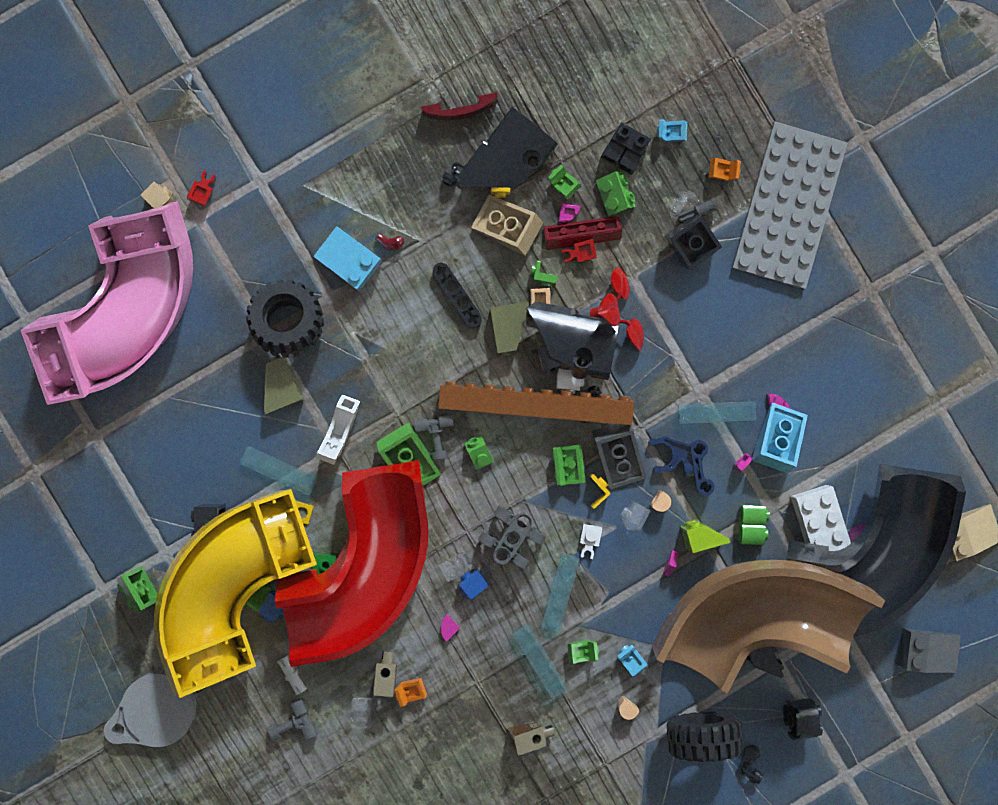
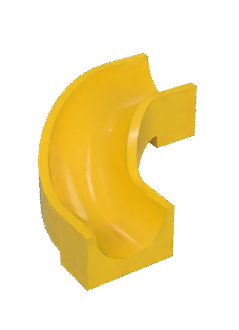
M291 489L277 491L243 503L215 517L201 527L185 543L171 562L157 595L154 611V631L159 656L171 691L177 697H184L256 667L245 631L240 625V615L243 606L254 592L268 582L317 565Z

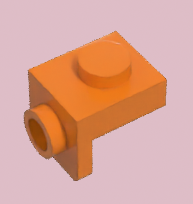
M711 158L709 178L725 182L738 180L741 161Z
M422 678L403 681L395 689V698L399 702L400 707H404L408 702L427 697Z

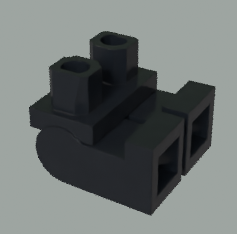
M621 122L600 158L615 166L624 149H627L618 168L633 175L651 138Z

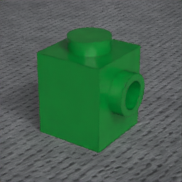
M314 553L317 565H314L312 570L317 569L318 574L327 571L334 564L339 553Z

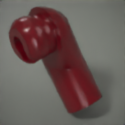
M379 233L375 238V241L388 251L398 250L404 244V239L401 236L388 239L382 233Z

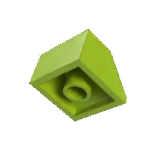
M696 520L684 522L685 525L680 527L686 549L692 553L731 543L729 538L700 522H696Z

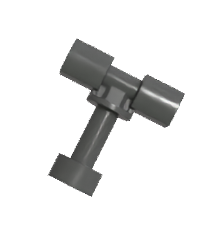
M452 414L438 416V419L415 420L416 432L427 430L428 434L432 433L435 452L431 453L432 460L447 458L446 450L442 451L439 432L443 431L442 427L454 426Z
M303 698L291 704L295 713L292 716L293 720L280 726L276 723L268 726V733L273 741L281 738V733L295 727L297 730H302L306 740L318 734L314 722L309 721L306 713L308 708Z

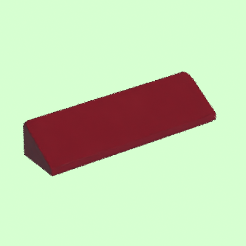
M619 216L543 227L547 250L572 247L575 243L593 239L594 243L620 240L622 238Z

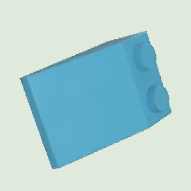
M337 226L313 256L358 291L362 289L382 263L378 256Z
M771 403L755 445L752 461L785 473H789L796 468L808 415Z

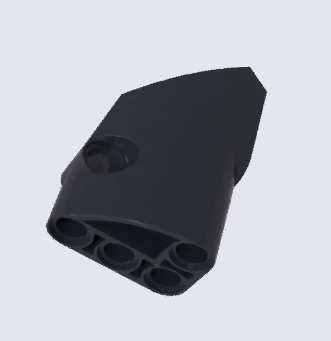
M511 107L489 139L481 143L459 173L461 187L516 189L533 173L539 172L543 168L545 161L558 143L527 117ZM533 158H538V165L535 167H531L529 165L530 160Z
M534 302L526 308L542 337L549 359L570 368L572 376L577 379H584L587 375H590L592 378L609 380L618 326H611L603 318L579 314L577 310L568 307Z

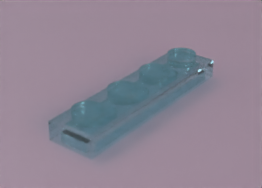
M756 402L678 405L679 424L756 420Z
M247 446L239 463L306 495L311 494L318 479L250 446Z
M561 553L541 628L560 632L580 558Z
M529 623L513 631L512 635L551 698L553 699L568 690V686Z

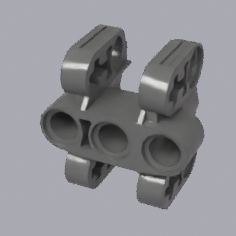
M498 505L494 515L508 524L506 530L498 539V537L492 536L483 529L478 540L492 549L496 546L493 551V558L498 564H506L511 559L513 563L526 570L531 560L517 551L526 536L542 545L547 536L532 526L531 517L527 513L521 512L514 517L512 512ZM520 517H526V518H528V524H525V523H524L521 519H519V518H520ZM511 533H515L518 536L517 541L514 543H510L507 540V536ZM499 550L502 553L508 554L505 559H499L496 556Z

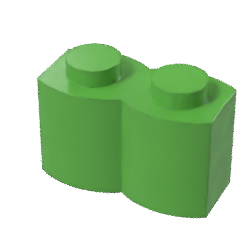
M740 504L738 534L740 544L765 545V540H768L769 535L768 529L765 528L766 521H769V510H766V506Z

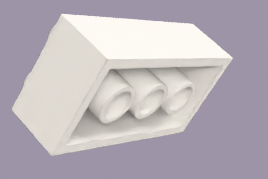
M824 485L790 496L805 543L829 546V551H838L851 544L833 486Z

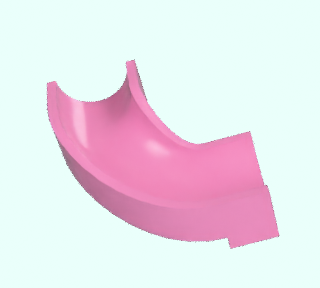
M178 201L127 216L104 217L88 225L100 263H105L106 265L105 278L99 291L83 308L40 317L21 329L47 405L84 398L89 393L103 390L120 382L142 366L165 343L175 329L189 299L193 278L192 249Z

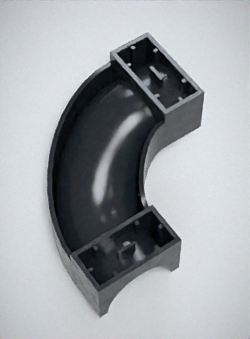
M880 464L873 499V510L860 535L849 546L838 551H829V546L789 540L786 560L808 563L835 573L838 572L872 588L885 602L882 608L875 607L866 614L853 637L878 630L909 611L923 598L942 573L955 545L966 496L962 478L958 475Z

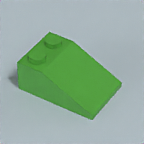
M409 422L376 442L378 451L388 466L419 460L423 485L441 475Z
M142 566L125 573L116 580L119 591L126 596L128 600L127 605L132 611L134 610L135 614L156 602L158 593Z

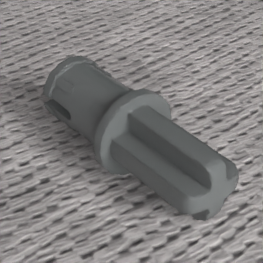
M713 199L700 205L695 204L694 208L678 215L679 220L683 223L694 214L704 216L716 211V204Z

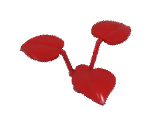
M617 266L611 274V285L617 294L616 297L612 293L607 294L599 307L590 310V316L603 318L611 326H618L619 323L626 324L628 326L626 333L629 341L638 351H641L644 343V330L641 323L636 318L631 319V321L620 320L617 300L620 297L623 300L629 297L630 285L625 273Z

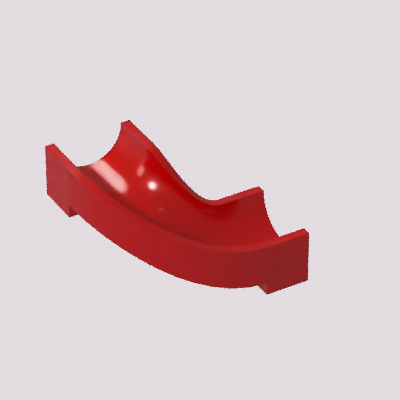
M419 460L342 472V498L349 529L338 558L322 574L318 575L317 569L296 572L277 579L275 604L276 608L282 607L288 631L289 662L291 667L331 661L346 657L363 649L381 636L394 623L408 604L422 574L428 548L427 508Z

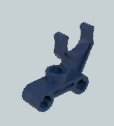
M666 436L649 440L651 446L664 443L672 451L671 461L664 466H654L655 473L672 471L682 461L686 479L694 477L698 492L704 496L713 493L714 483L709 478L704 477L701 457H704L708 452V446L704 441L694 440L691 444H687ZM698 443H701L704 449L701 450V453L697 454L694 452V448L697 447ZM704 481L710 485L707 491L700 488L701 483Z

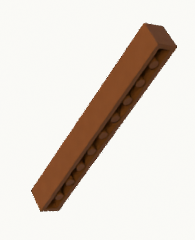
M445 381V384L440 385L439 409L632 425L634 400H630V396H619L616 399L611 398L609 394H599V397H592V393L580 392V395H572V391H560V394L553 393V390L541 389V392H533L534 388L522 387V390H514L513 386H503V389H498L492 384L476 387V383H464L463 386L457 385L455 381Z

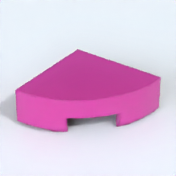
M562 203L558 223H566L573 220L579 213L581 206Z
M767 394L769 407L771 403H775L790 409L788 403L782 397L776 394Z
M745 453L733 466L738 471H743L751 462L752 457Z
M671 551L664 567V576H671L675 570L679 552Z
M446 614L442 620L441 633L445 641H448L460 629V626Z

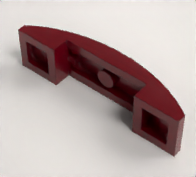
M497 92L478 96V104L442 111L440 103L421 106L422 114L437 120H461L484 112L497 102L498 96Z

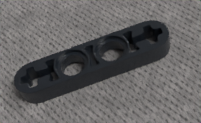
M437 263L433 267L434 277L464 322L471 328L478 327L482 322L481 314L449 266L445 263ZM438 267H441L442 269H447L445 270V275L447 276V278L450 275L452 276V278L446 280L444 284H442L441 282L444 280L443 276L441 274H436L438 272ZM450 282H454L458 286L457 291L454 293H450L446 289L447 284ZM460 298L468 300V306L464 309L459 308L457 305V301ZM470 307H473L474 310L470 312L473 316L477 315L479 317L477 318V323H469V315L466 314L464 316L462 312H466Z

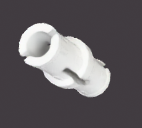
M287 655L277 661L285 674V680L289 681L295 694L298 695L300 692L305 691L307 688L298 675L300 672L298 669L296 670L290 666L289 656Z

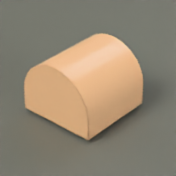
M531 289V304L534 302L551 304V289Z
M660 490L650 503V506L657 511L664 512L670 508L671 498Z
M621 696L618 700L617 707L623 718L633 719L640 712L638 706L625 696Z

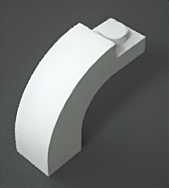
M345 395L341 396L336 405L329 430L317 452V459L335 464L351 431L360 401Z

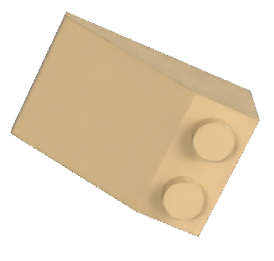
M488 195L471 228L499 244L526 256L543 221L532 211Z
M991 504L962 513L957 538L949 559L958 561L976 555L998 543V524Z

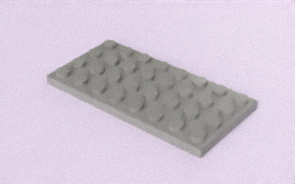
M776 121L773 123L731 269L803 290L806 289L847 148V142Z

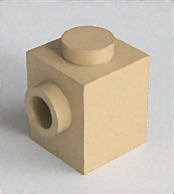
M153 182L141 194L154 209L175 202L171 197L173 193L166 186L162 188L156 182Z

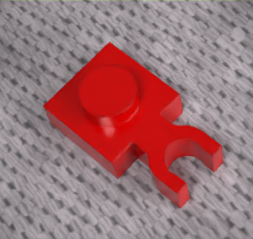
M205 170L202 172L201 182L194 181L187 195V200L206 207L213 193V188L209 186L216 179L214 174L211 179H205L207 175Z
M593 239L575 243L574 250H562L563 254L567 252L571 254L569 259L564 260L565 263L573 261L574 258L578 259V263L598 258Z

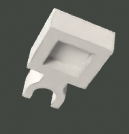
M583 524L580 543L585 544V546L581 550V557H584L585 551H590V559H593V546L599 547L602 527Z

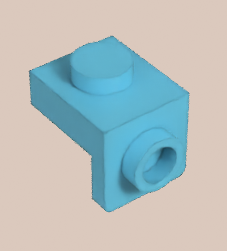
M661 119L657 126V136L664 143L687 141V121L666 122L664 119Z
M627 645L619 651L618 659L633 677H636L649 666L633 645Z

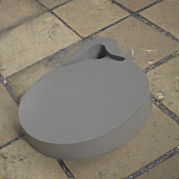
M164 671L145 674L128 687L116 712L105 724L104 735L113 744L133 743L150 747H164L173 744L186 734L194 722L196 716L194 693L179 698L172 693ZM116 724H121L124 727L123 733H118L115 730Z

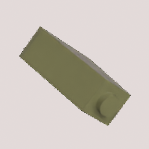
M529 302L490 308L497 354H501L502 357L512 356L513 352L517 351Z
M281 355L270 358V362L266 364L265 414H271L304 400L288 359L281 357Z

